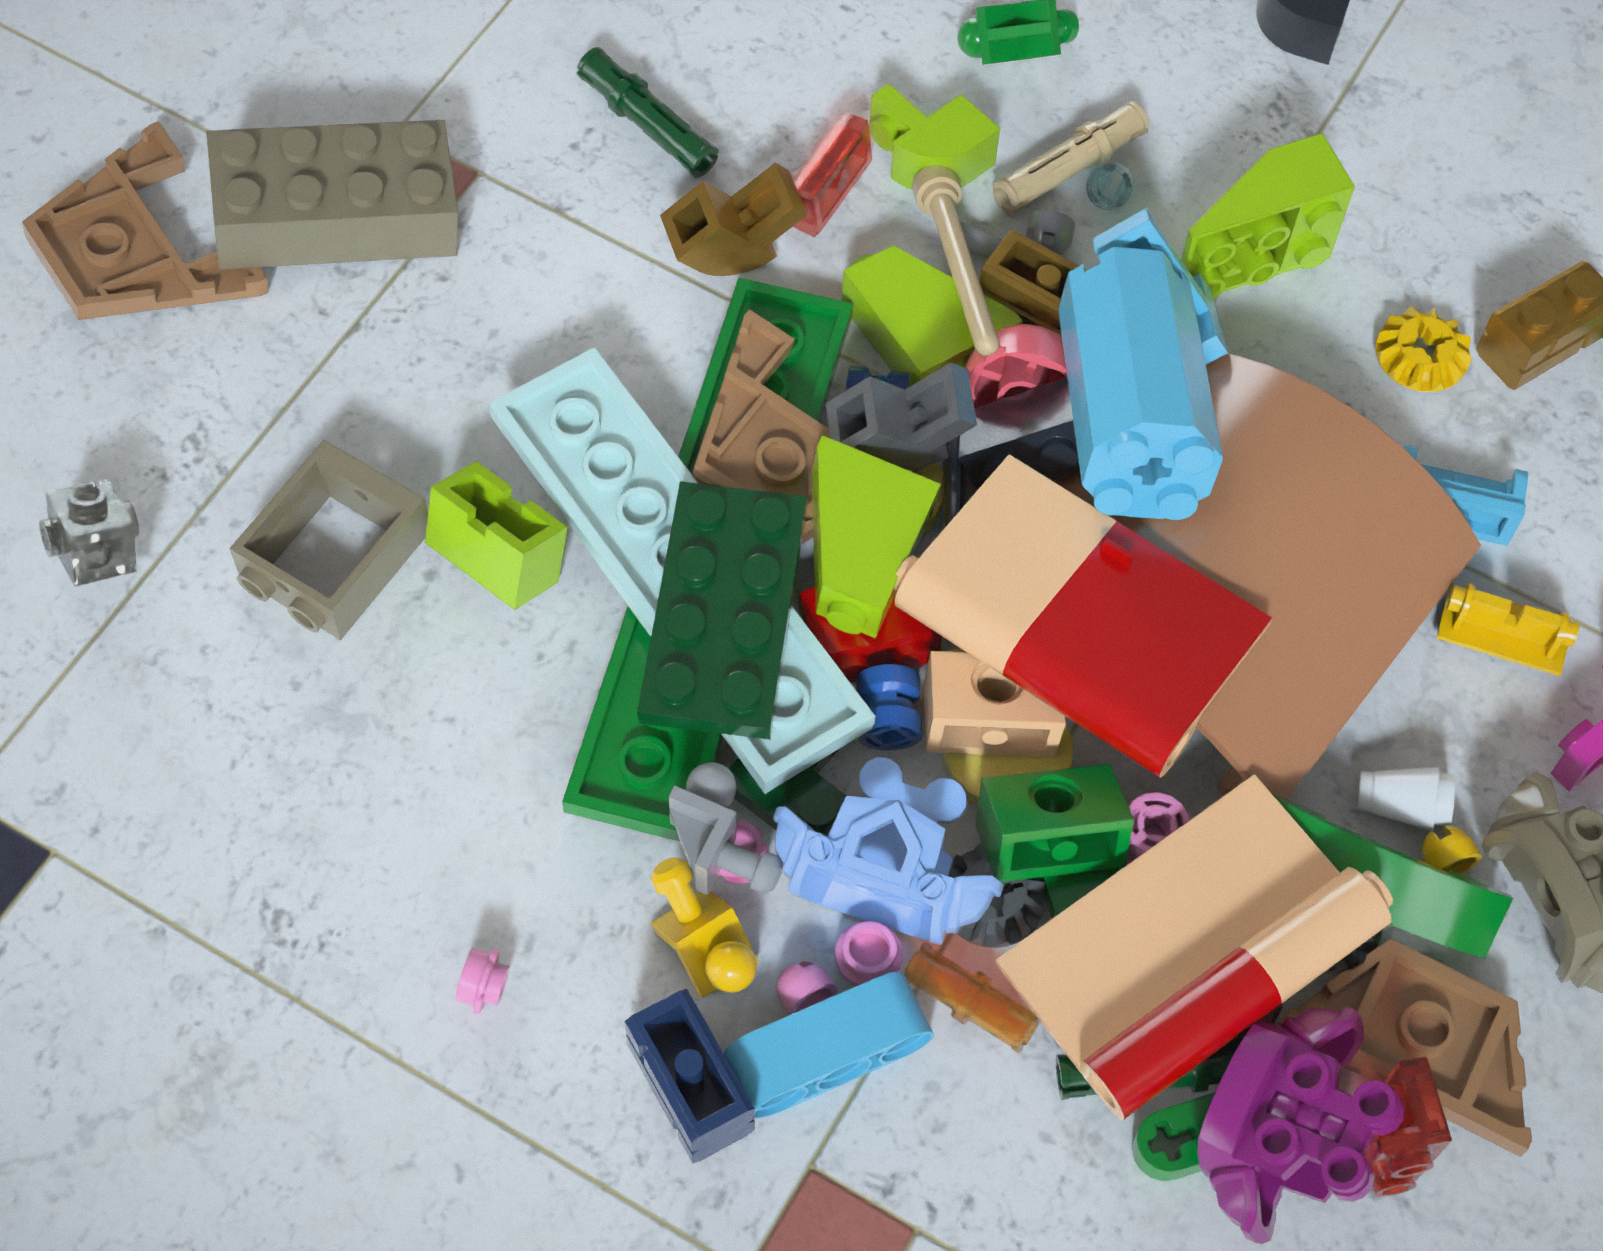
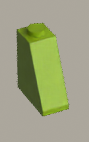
M894 245L874 255H863L843 270L841 301L853 303L852 320L904 389H907L949 363L963 368L966 367L970 355L975 350V346L953 277ZM984 295L996 331L1006 326L1022 324V319L1016 312Z
M822 435L817 445L811 475L816 614L826 617L831 625L843 632L850 634L864 633L876 638L897 592L894 590L899 577L896 575V572L909 556L914 555L933 513L941 484Z

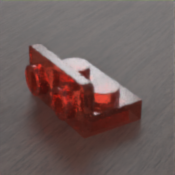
M1427 1056L1399 1061L1384 1080V1083L1398 1093L1405 1112L1403 1122L1394 1132L1383 1136H1373L1370 1142V1149L1364 1155L1375 1175L1373 1191L1376 1197L1397 1195L1414 1189L1417 1186L1415 1180L1424 1172L1434 1167L1433 1161L1452 1141Z

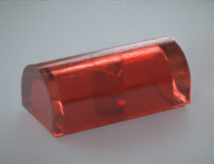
M849 113L835 116L792 174V179L808 215L793 226L794 228L814 238L817 234L819 235L872 161V151L867 119Z

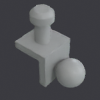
M716 762L703 763L694 768L688 776L686 790L674 786L669 795L670 824L675 826L695 878L696 891L708 895L720 870L724 869L751 881V889L766 894L775 889L783 871V863L778 855L766 851L763 856H760L734 844L736 840V811L726 807L730 805L735 797L736 781L732 772L727 767Z

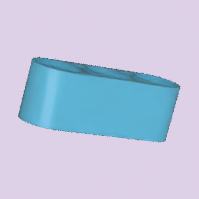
M897 971L874 978L756 1029L732 1042L725 1049L724 1055L755 1108V1118L760 1119L780 1113L898 1061L928 1044L933 1039L934 1033L904 973Z

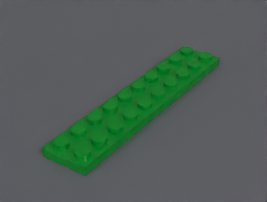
M738 277L678 455L691 474L693 473L744 315L749 309L795 339L791 353L764 386L820 423L852 320L853 303ZM628 606L562 800L564 813L680 842L675 826L670 824L669 795L674 786L686 790L688 776L694 768L703 763L716 762L723 736L720 733L639 723L637 711L651 637Z

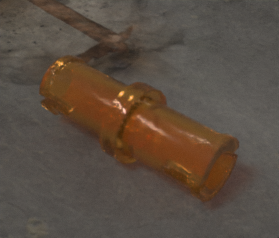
M927 943L921 945L920 950L914 953L905 968L904 975L908 983L913 984L952 1009L951 1017L963 1025L971 1021L1010 1046L1016 1053H1020L1023 1050L1024 1045H1027L1040 1023L1034 1012L992 987L991 977L981 971H977L973 975L932 949V946Z

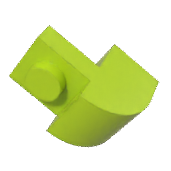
M889 83L871 96L869 132L883 150L893 152L890 177L902 186L912 189L915 176L927 166H945L951 168L956 173L960 187H963L995 165L1000 127L962 94L928 117Z

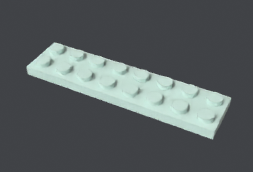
M593 347L490 402V416L651 637L680 481L698 482L597 349ZM791 607L771 740L722 734V736L766 794L871 730L875 724L876 716L794 608Z

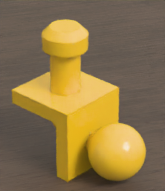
M669 858L660 862L654 868L650 880L658 894L666 895L672 910L650 923L655 934L676 950L692 984L702 998L716 989L734 993L748 987L756 975L759 960L733 907L711 891L708 895L701 892L695 894L690 884L693 873L686 860Z

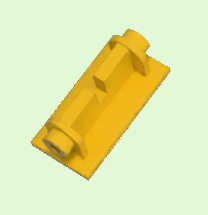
M1468 583L1466 588L1451 584L1447 592L1436 638L1561 676L1568 647H1573L1579 632L1580 623L1570 620L1569 613L1562 611L1558 615L1532 606L1520 605L1512 602V600L1476 590L1475 585Z

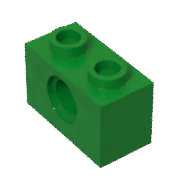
M1110 764L981 778L976 829L993 876L1000 882L1123 868L1126 866L1134 818Z

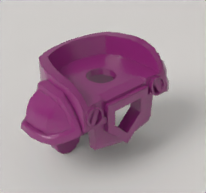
M1345 1007L1340 1012L1331 1009L1311 1008L1296 1018L1286 1017L1282 1025L1262 1020L1254 1023L1234 1053L1215 1092L1198 1138L1199 1166L1204 1175L1209 1177L1212 1189L1217 1195L1218 1205L1223 1213L1235 1225L1241 1228L1245 1238L1258 1244L1271 1241L1276 1221V1208L1282 1197L1283 1189L1326 1203L1332 1194L1339 1200L1350 1202L1364 1198L1373 1188L1375 1176L1369 1161L1364 1157L1373 1136H1383L1394 1132L1403 1122L1405 1108L1401 1098L1386 1083L1377 1080L1364 1082L1357 1087L1353 1096L1339 1089L1340 1070L1349 1064L1364 1042L1362 1018L1354 1009Z

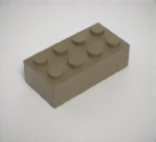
M445 120L206 131L219 270L457 256L458 207Z

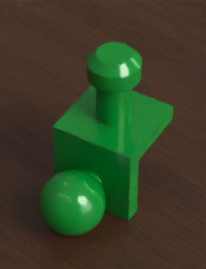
M1032 0L1013 4L983 6L976 8L977 16L970 17L961 24L957 34V41L960 49L967 56L982 58V65L1061 55L1060 44L1072 42L1077 37L1079 21L1073 11L1069 9L1057 10L1056 0Z

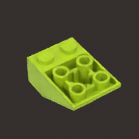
M1320 133L1269 149L1189 229L1181 260L1192 277L1199 273L1212 291L1213 299L1222 292L1247 284L1250 286L1261 285L1276 275L1294 269L1314 268L1331 257L1355 185L1324 134Z

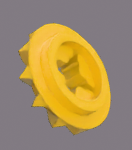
M1410 306L1400 316L1390 315L1379 331L1375 343L1376 357L1383 371L1396 383L1421 392H1437L1454 386L1464 377L1473 358L1469 351L1471 336L1460 333L1457 319L1446 321L1438 317L1436 307L1427 313H1418ZM1418 336L1423 338L1426 345H1437L1432 359L1423 348H1413Z

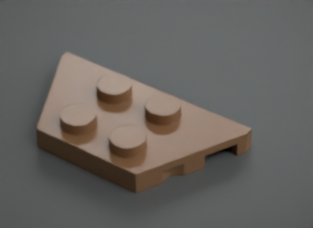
M1390 938L1367 954L1363 961L1351 970H1345L1327 982L1317 994L1294 1009L1292 1007L1283 1013L1277 1023L1282 1025L1286 1017L1296 1018L1311 1008L1331 1009L1340 1012L1345 1007L1354 1009L1362 1018L1364 1042L1345 1068L1370 1081L1377 1080L1386 1083L1399 1096L1519 1157L1529 1149L1532 1142L1531 1127H1525L1522 1090L1526 1087L1524 1059L1517 1048V1039L1521 1034L1518 1001Z

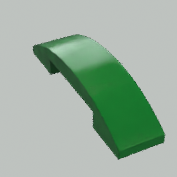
M1271 793L1340 873L1347 867H1351L1361 874L1369 870L1381 879L1393 898V904L1388 907L1391 914V923L1389 925L1474 956L1486 957L1513 901L1511 895L1451 869H1448L1447 872L1329 822L1324 815Z

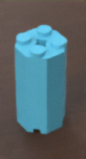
M1112 247L1098 255L1100 264L1084 271V265L1082 264L1068 272L1058 308L1082 486L1093 496L1095 508L1100 513L1106 515L1155 519L1167 518L1170 520L1185 519L1197 510V501L1210 495L1223 460L1190 282L1182 273H1180V277L1175 273L1172 261L1163 251Z

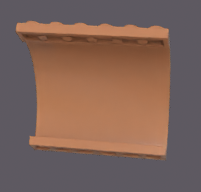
M1225 354L1206 365L1223 453V460L1210 495L1197 501V510L1191 516L1181 520L1108 516L1273 618L1269 627L1202 713L1196 729L1232 765L1217 785L1222 796H1225L1255 774L1271 793L1288 800L1480 548L1481 544L1455 503L1430 473L1401 445L1370 420L1329 393L1294 375L1241 356ZM1080 472L1053 481L1095 507L1093 496L1082 486Z

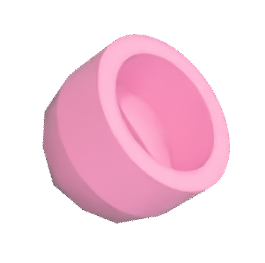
M802 961L799 964L788 965L778 977L776 992L782 1006L791 1015L837 994V986L826 971L816 963Z

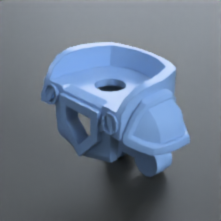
M876 757L866 762L860 771L859 784L867 797L846 796L829 836L815 832L787 807L776 808L773 817L774 821L778 823L775 834V852L783 863L784 875L790 879L788 892L799 898L866 921L878 922L892 930L942 945L946 933H957L960 927L977 922L988 909L993 897H1000L1004 884L993 876L949 877L954 860L942 849L946 829L938 823L950 824L957 821L967 808V795L962 785L953 779L939 778L929 783L924 790L904 783V776L897 763L889 758Z

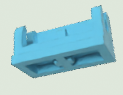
M1405 444L1404 449L1416 460L1418 448ZM1421 464L1449 495L1469 523L1478 540L1508 546L1525 515L1528 471L1515 469L1512 480L1507 479L1506 483Z

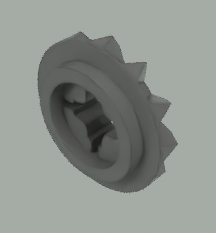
M982 843L972 851L966 852L961 856L956 854L949 877L952 878L985 875L989 873V876H993ZM1040 877L1001 882L1004 884L1003 889L1008 888L1009 891L1013 890V892L1004 895L1000 917H997L996 909L990 903L988 909L977 922L960 927L956 934L972 944L988 948L1006 947L1020 942L1034 931L1042 918L1045 909V882L1041 881Z

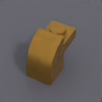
M776 162L733 196L702 181L660 214L677 261L703 274L712 276L737 275L754 270L777 257L772 242L808 216L790 171Z

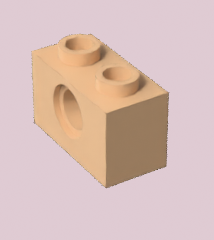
M952 649L946 652L931 651L923 685L926 753L1055 758L1066 724L1063 714L963 649ZM986 696L994 697V698L999 699L1000 702L992 701V700H989V699H987V698H985V697H986Z

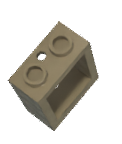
M323 440L229 548L239 574L237 581L249 594L258 600L266 602L269 598H272L287 607L292 618L309 631L318 632L321 628L341 640L425 539L428 519L425 498L328 441ZM331 497L387 531L331 598H328L273 565V563Z

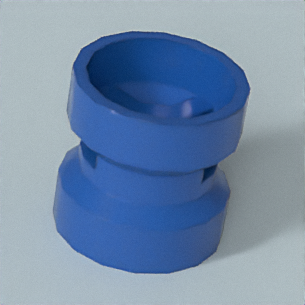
M883 664L861 671L856 676V691L876 717L873 728L858 737V741L870 749L882 751L906 749L916 745L922 740L923 735L922 716L915 710L914 705L920 699V675L910 667L897 664Z

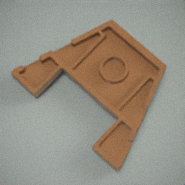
M159 121L150 124L142 130V139L130 149L125 151L122 148H118L105 158V168L85 183L77 179L22 221L25 238L78 320L258 297L268 293L267 277L260 267L219 270L217 251L189 263H184L136 192V190L185 172L182 154Z
M749 309L744 315L692 476L699 484L807 496V511L802 545L813 538L811 475L816 449L821 436L830 438L829 428L764 386L791 353L795 339ZM922 468L913 469V470H908V471H911V472L915 473V472H917L918 470H920V469H922Z

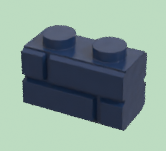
M688 989L679 990L631 1015L624 1021L627 1045L673 1129H678L679 1140L692 1164L717 1153L748 1136L755 1130V1108Z

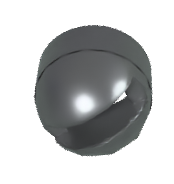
M1035 211L1029 217L1026 237L1062 256L1072 243L1075 222L1068 215L1058 211Z

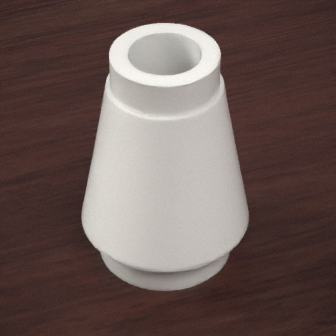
M1440 767L1379 770L1375 772L1361 771L1357 810L1370 811L1372 814L1428 831H1433L1434 826L1443 827L1451 825L1456 775L1440 773Z

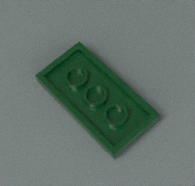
M680 481L638 705L639 723L771 740L807 511V496Z

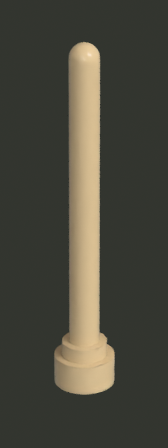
M927 166L915 176L912 183L913 193L919 209L925 214L934 217L975 349L983 356H990L998 350L999 339L956 212L962 197L961 187L956 173L951 168Z

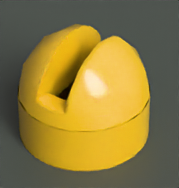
M1452 825L1442 827L1444 838L1441 840L1431 831L1422 842L1421 854L1424 862L1446 872L1448 869L1464 874L1476 866L1482 859V855L1473 839L1463 829Z

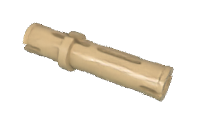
M1129 101L1107 117L1097 122L1087 121L1077 127L1075 135L1067 141L1027 163L1014 173L994 182L993 194L997 203L1003 211L1013 215L1028 203L1048 193L1092 165L1100 167L1111 160L1112 153L1117 149L1148 133L1149 121L1146 113L1135 101Z

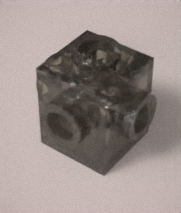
M108 478L94 482H81L71 487L46 492L48 519L39 521L42 543L49 557H59L74 587L137 572L135 537L139 536L137 515L129 500H120Z

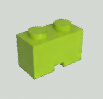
M475 461L431 486L425 543L512 609L516 610L559 582L568 527L531 500L522 505L511 497V485Z

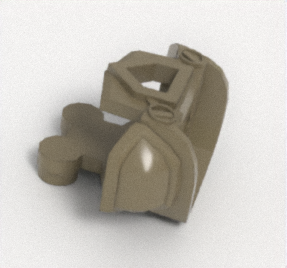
M1534 772L1528 775L1519 784L1518 788L1499 806L1495 822L1491 825L1488 835L1483 839L1482 848L1490 860L1502 861L1513 880L1521 883L1556 943L1554 950L1561 961L1555 972L1559 981L1563 983L1571 980L1577 988L1587 986L1599 993H1603V815L1595 810L1587 809L1585 806L1577 807L1562 814L1559 813V803L1551 779L1538 772ZM1547 886L1550 887L1559 907L1557 906L1556 902L1551 896L1549 890L1547 889Z

